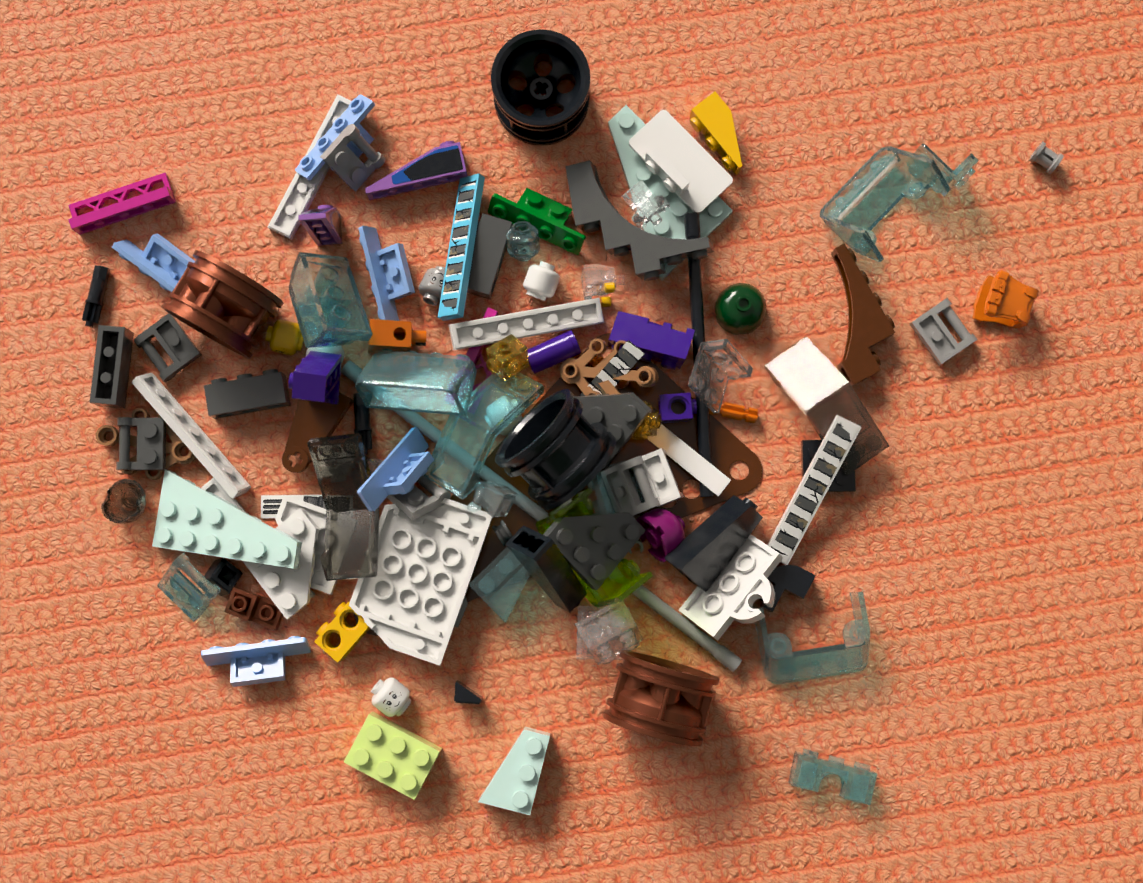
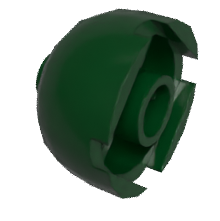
M737 283L728 286L720 293L715 303L717 322L723 330L734 335L752 333L761 325L766 315L764 296L758 288L750 284Z

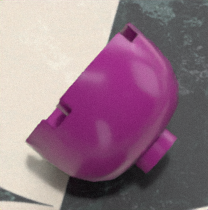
M663 508L653 509L642 514L637 519L639 524L646 530L640 537L641 541L648 540L652 547L648 549L649 553L660 562H665L664 558L685 539L684 521L679 515H674Z

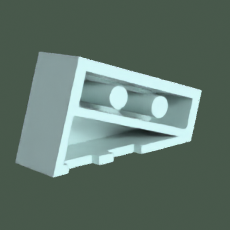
M524 727L478 802L530 815L550 733Z

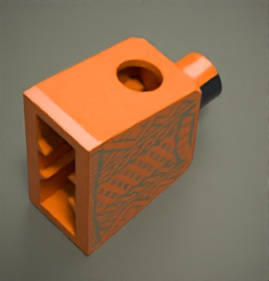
M370 319L368 353H409L411 346H426V331L412 330V322ZM399 334L403 336L404 339L397 340L394 337V335Z

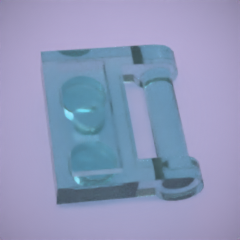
M182 553L171 564L157 584V587L194 622L201 617L212 600L221 592V588L208 581L189 562L190 558L185 553ZM182 569L205 592V594H203L188 578H186L180 572V570Z

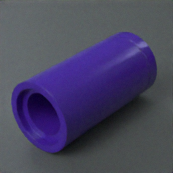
M572 330L526 349L524 353L533 373L536 374L581 354V350Z

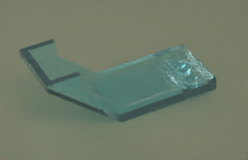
M506 364L501 365L452 409L432 453L434 461L427 468L428 471L424 476L462 500L467 497L480 484L479 473L497 435L544 393L543 385Z

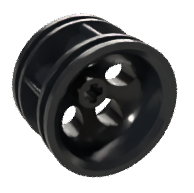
M537 29L518 34L500 49L493 62L491 85L496 114L503 127L513 137L531 145H552L573 135L585 120L589 108L590 69L587 59L579 46L561 33ZM541 61H546L552 66L551 72L544 77L539 76L534 70L535 65ZM517 76L523 77L527 81V87L524 90H515L510 86V80ZM562 80H570L575 86L570 92L563 94L557 90V85ZM541 90L542 93L546 91V95L542 96L541 93L537 95V91ZM527 104L534 109V113L531 116H527L517 111V108ZM556 106L563 110V112L551 117L546 115V111L550 107Z

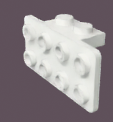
M661 110L629 140V146L645 162L646 167L654 175L657 174L663 180L666 188L672 193L675 192L694 213L700 214L733 182V178L666 110Z

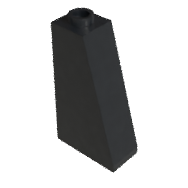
M733 495L675 549L668 553L664 559L690 582L707 592L763 517L756 511L758 506L746 497L744 500H741Z
M523 525L505 544L556 606L571 613L587 595L584 587L551 538Z

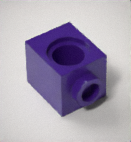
M691 392L664 394L658 397L661 424L688 422L693 419V414H697L696 399H691ZM673 402H681L685 407L684 413L675 414L671 410V404Z

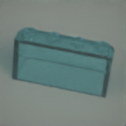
M382 349L374 353L359 373L355 388L366 408L467 416L477 369L474 362L463 354L452 356L437 352L425 354L411 350L398 352Z

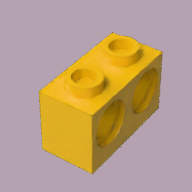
M350 601L347 604L342 602L333 613L336 617L330 624L325 622L318 629L316 634L319 637L314 641L337 663L343 661L371 629L360 615H357L358 624L355 627L347 623V615L350 612L355 613L349 606ZM333 632L339 634L341 638V643L338 647L330 643L329 638Z

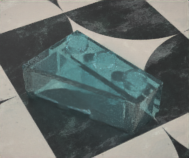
M506 547L469 586L506 623L530 577V573L509 548Z

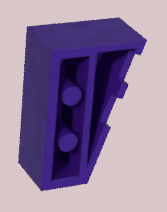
M618 311L607 344L612 346V350H614V345L617 341L629 340L644 353L640 360L651 362L652 359L661 362L660 365L670 370L681 368L686 360L695 332L694 329L687 328L685 333L672 329L673 325L664 322L662 326L650 322L649 318Z
M310 351L305 358H302L301 363L296 366L294 372L290 373L288 387L292 389V398L338 404L342 355Z

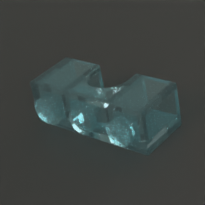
M803 748L802 753L795 751L788 783L792 786L818 792L821 780L826 775L836 774L841 780L839 795L842 798L867 805L871 804L877 773L870 770L871 765L856 761L854 766L844 764V758L829 755L828 759L818 757L819 752Z

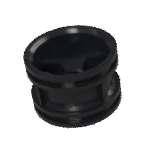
M562 389L553 393L527 413L504 439L495 456V462L504 468V471L510 477L520 475L529 484V496L537 501L538 505L544 510H551L564 504L587 486L607 463L616 445V438L611 432H607L606 427L602 423L590 424L582 415L583 404L577 398H574V394L569 389Z

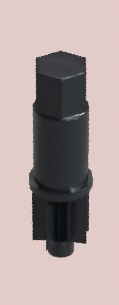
M97 265L94 267L82 320L86 321V327L93 328L94 323H99L110 269Z
M359 392L353 394L355 449L357 451L360 450V455H368V450L372 449L369 393Z

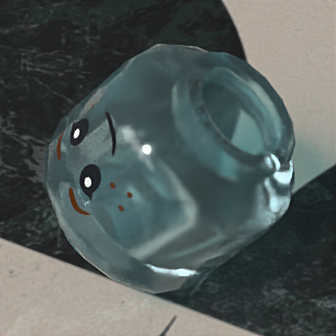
M526 221L514 223L506 233L508 254L519 261H528L536 256L540 251L538 229Z

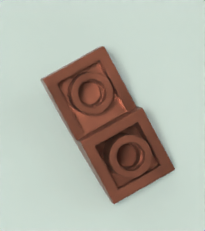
M233 587L224 611L225 613L247 621H253L274 630L279 629L283 614L271 599Z

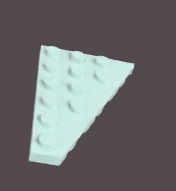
M625 105L608 121V127L613 137L642 229L648 233L665 238L686 239L684 214L694 212L675 192L672 193L666 188L663 180L657 174L654 175L646 167L645 162L629 146V140L646 124ZM719 196L699 214L700 238L708 237L733 212ZM664 263L666 273L660 274L659 278L663 281L679 264L667 265V263Z

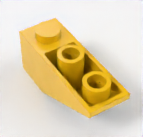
M715 91L691 109L689 121L696 132L701 131L706 137L705 141L708 147L713 152L717 151L725 168L728 171L732 170L738 175L742 168L732 112Z

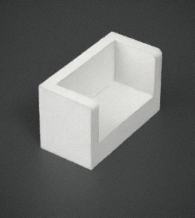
M663 448L642 456L644 461L642 466L654 497H658L660 503L657 507L684 497L683 493L679 491L665 455L667 454L666 450Z

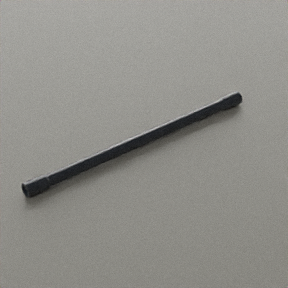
M699 213L684 214L686 240L700 238ZM690 257L688 258L691 326L695 330L692 344L697 405L699 455L712 464L701 259L693 260ZM699 481L700 497L715 496V493Z

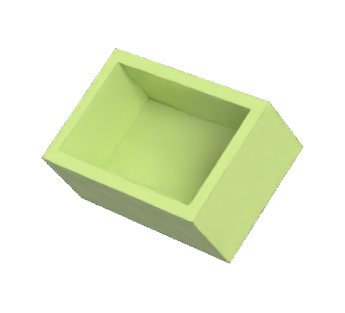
M371 712L368 714L344 763L415 800L442 748L383 716Z

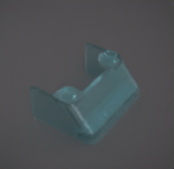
M887 146L878 150L823 206L820 211V217L855 252L881 262L884 258L875 245L877 237L871 231L877 223L903 197L918 199L930 187L946 193L951 189L933 159Z
M863 591L850 592L854 620L849 621L843 628L844 644L792 652L791 642L785 634L778 632L767 633L765 617L755 622L765 678L773 684H785L862 671L868 664L870 628ZM755 607V608H753V609H759V610L764 614V609H763V607Z

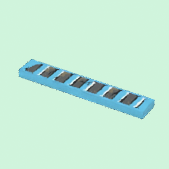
M481 174L463 177L459 180L437 317L442 321L462 318L464 316L485 177Z

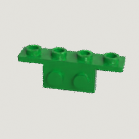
M526 188L517 203L496 193L492 195L488 214L510 221L512 225L575 255H579L582 250L586 236L565 226L571 215V208L529 188Z

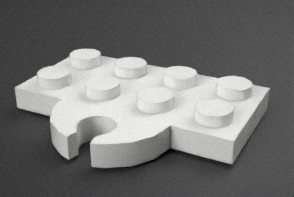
M750 534L708 591L705 592L697 586L680 607L679 611L717 641L734 620L742 624H748L763 619L765 615L759 609H753L752 606L757 599L762 598L768 607H773L775 591L772 583L767 578L783 557Z

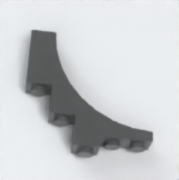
M590 160L565 166L575 225L586 233L598 231L601 226L605 250L611 255L614 254L616 257L625 256L631 250L635 274L641 279L644 278V281L656 280L660 274H665L664 263H667V265H677L683 262L682 259L690 257L693 260L708 257V253L714 252L713 242L709 237L689 240L665 238L648 233L629 223L610 203L601 186L597 168Z

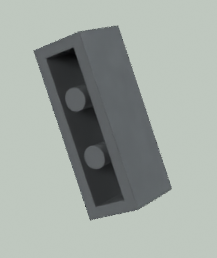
M482 213L481 220H478L467 293L491 300L513 230L512 222Z
M99 325L90 394V403L97 406L125 409L134 332L125 327Z
M277 369L263 371V375L253 377L252 374H242L237 376V380L227 381L226 378L211 380V384L204 385L208 416L218 419L291 406L286 375L278 372Z

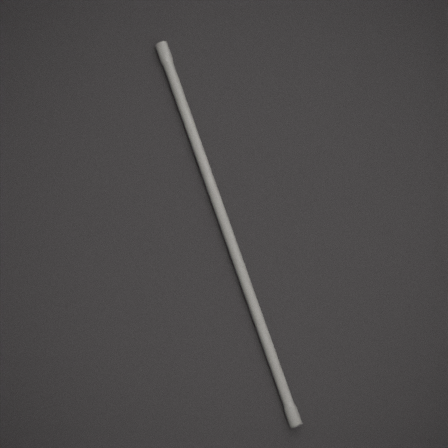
M351 360L343 366L341 370L343 375L358 386L363 387L412 426L417 427L421 433L548 529L556 520L373 380L368 373ZM617 566L609 575L712 654L717 661L730 671L734 672L740 665L741 658L725 646L720 645Z

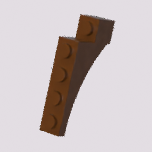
M844 243L836 247L831 255L839 270L848 306L847 342L842 362L837 365V368L850 388L881 370L879 367L881 365L879 357L874 351L871 352L869 348L891 337L895 333V325L891 317L885 315L880 307L882 306L880 297L877 293H872L868 286L869 279L863 270L860 271L855 263L857 259L851 248L847 249Z

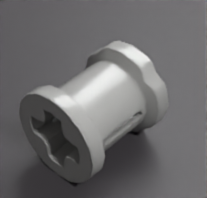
M1042 141L1031 155L1029 161L1037 162L1047 169L1048 174H1051L1062 161L1064 155L1061 153L1056 154L1047 148L1046 143Z

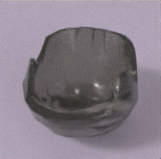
M122 479L115 482L107 490L106 499L101 505L102 513L114 523L126 524L138 520L146 508L145 490L135 480Z

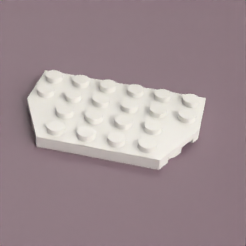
M444 498L441 502L445 503L444 505L415 520H411L395 504L384 505L349 606L357 615L364 618V622L374 630L390 649L441 666L493 514Z

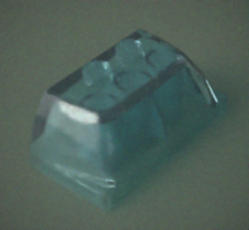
M299 252L291 273L289 294L305 347L327 348L348 345L356 340L369 341L373 334L347 257Z

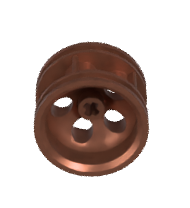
M196 250L193 254L196 261L194 263L188 262L187 269L174 290L168 295L172 299L169 304L163 303L161 308L222 346L247 359H251L253 356L249 352L251 347L257 348L259 346L252 339L259 326L266 324L269 317L275 318L277 316L274 309L275 307L281 308L284 302L271 291L238 270L204 252Z
M621 650L619 656L624 660L623 663H617L616 668L620 670L613 698H608L606 702L610 706V710H604L603 718L625 729L656 739L687 746H702L703 738L699 734L706 732L705 723L712 698L716 695V691L712 689V686L718 685L720 679L707 672L670 660Z

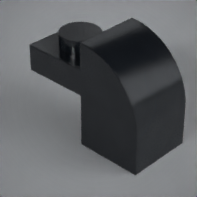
M795 565L776 567L767 578L774 587V605L772 608L768 607L763 602V599L760 598L759 600L762 601L760 607L773 612L784 591L799 599H804L816 575Z

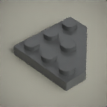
M633 392L612 395L574 396L583 404L582 415L590 424L602 423L606 427L607 432H611L616 438L614 451L604 465V469L611 464L652 411Z
M616 512L611 514L558 516L543 535L555 542L569 566L591 589L598 590L646 530L630 513Z

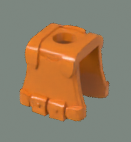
M999 270L995 277L988 275L980 286L973 305L972 319L980 322H995L1014 329L1027 326L1039 290L1024 285L1010 276L1008 272Z

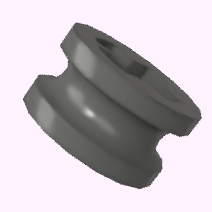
M501 520L499 526H492L503 546H506L505 544L513 535L504 521Z

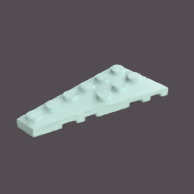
M165 469L152 547L298 569L302 542L277 528L267 525L257 517L247 514L242 509L217 495L196 486L195 483L185 480L175 472Z

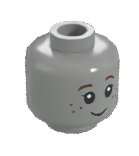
M442 266L428 269L418 287L420 294L423 296V301L432 306L440 304L445 268Z

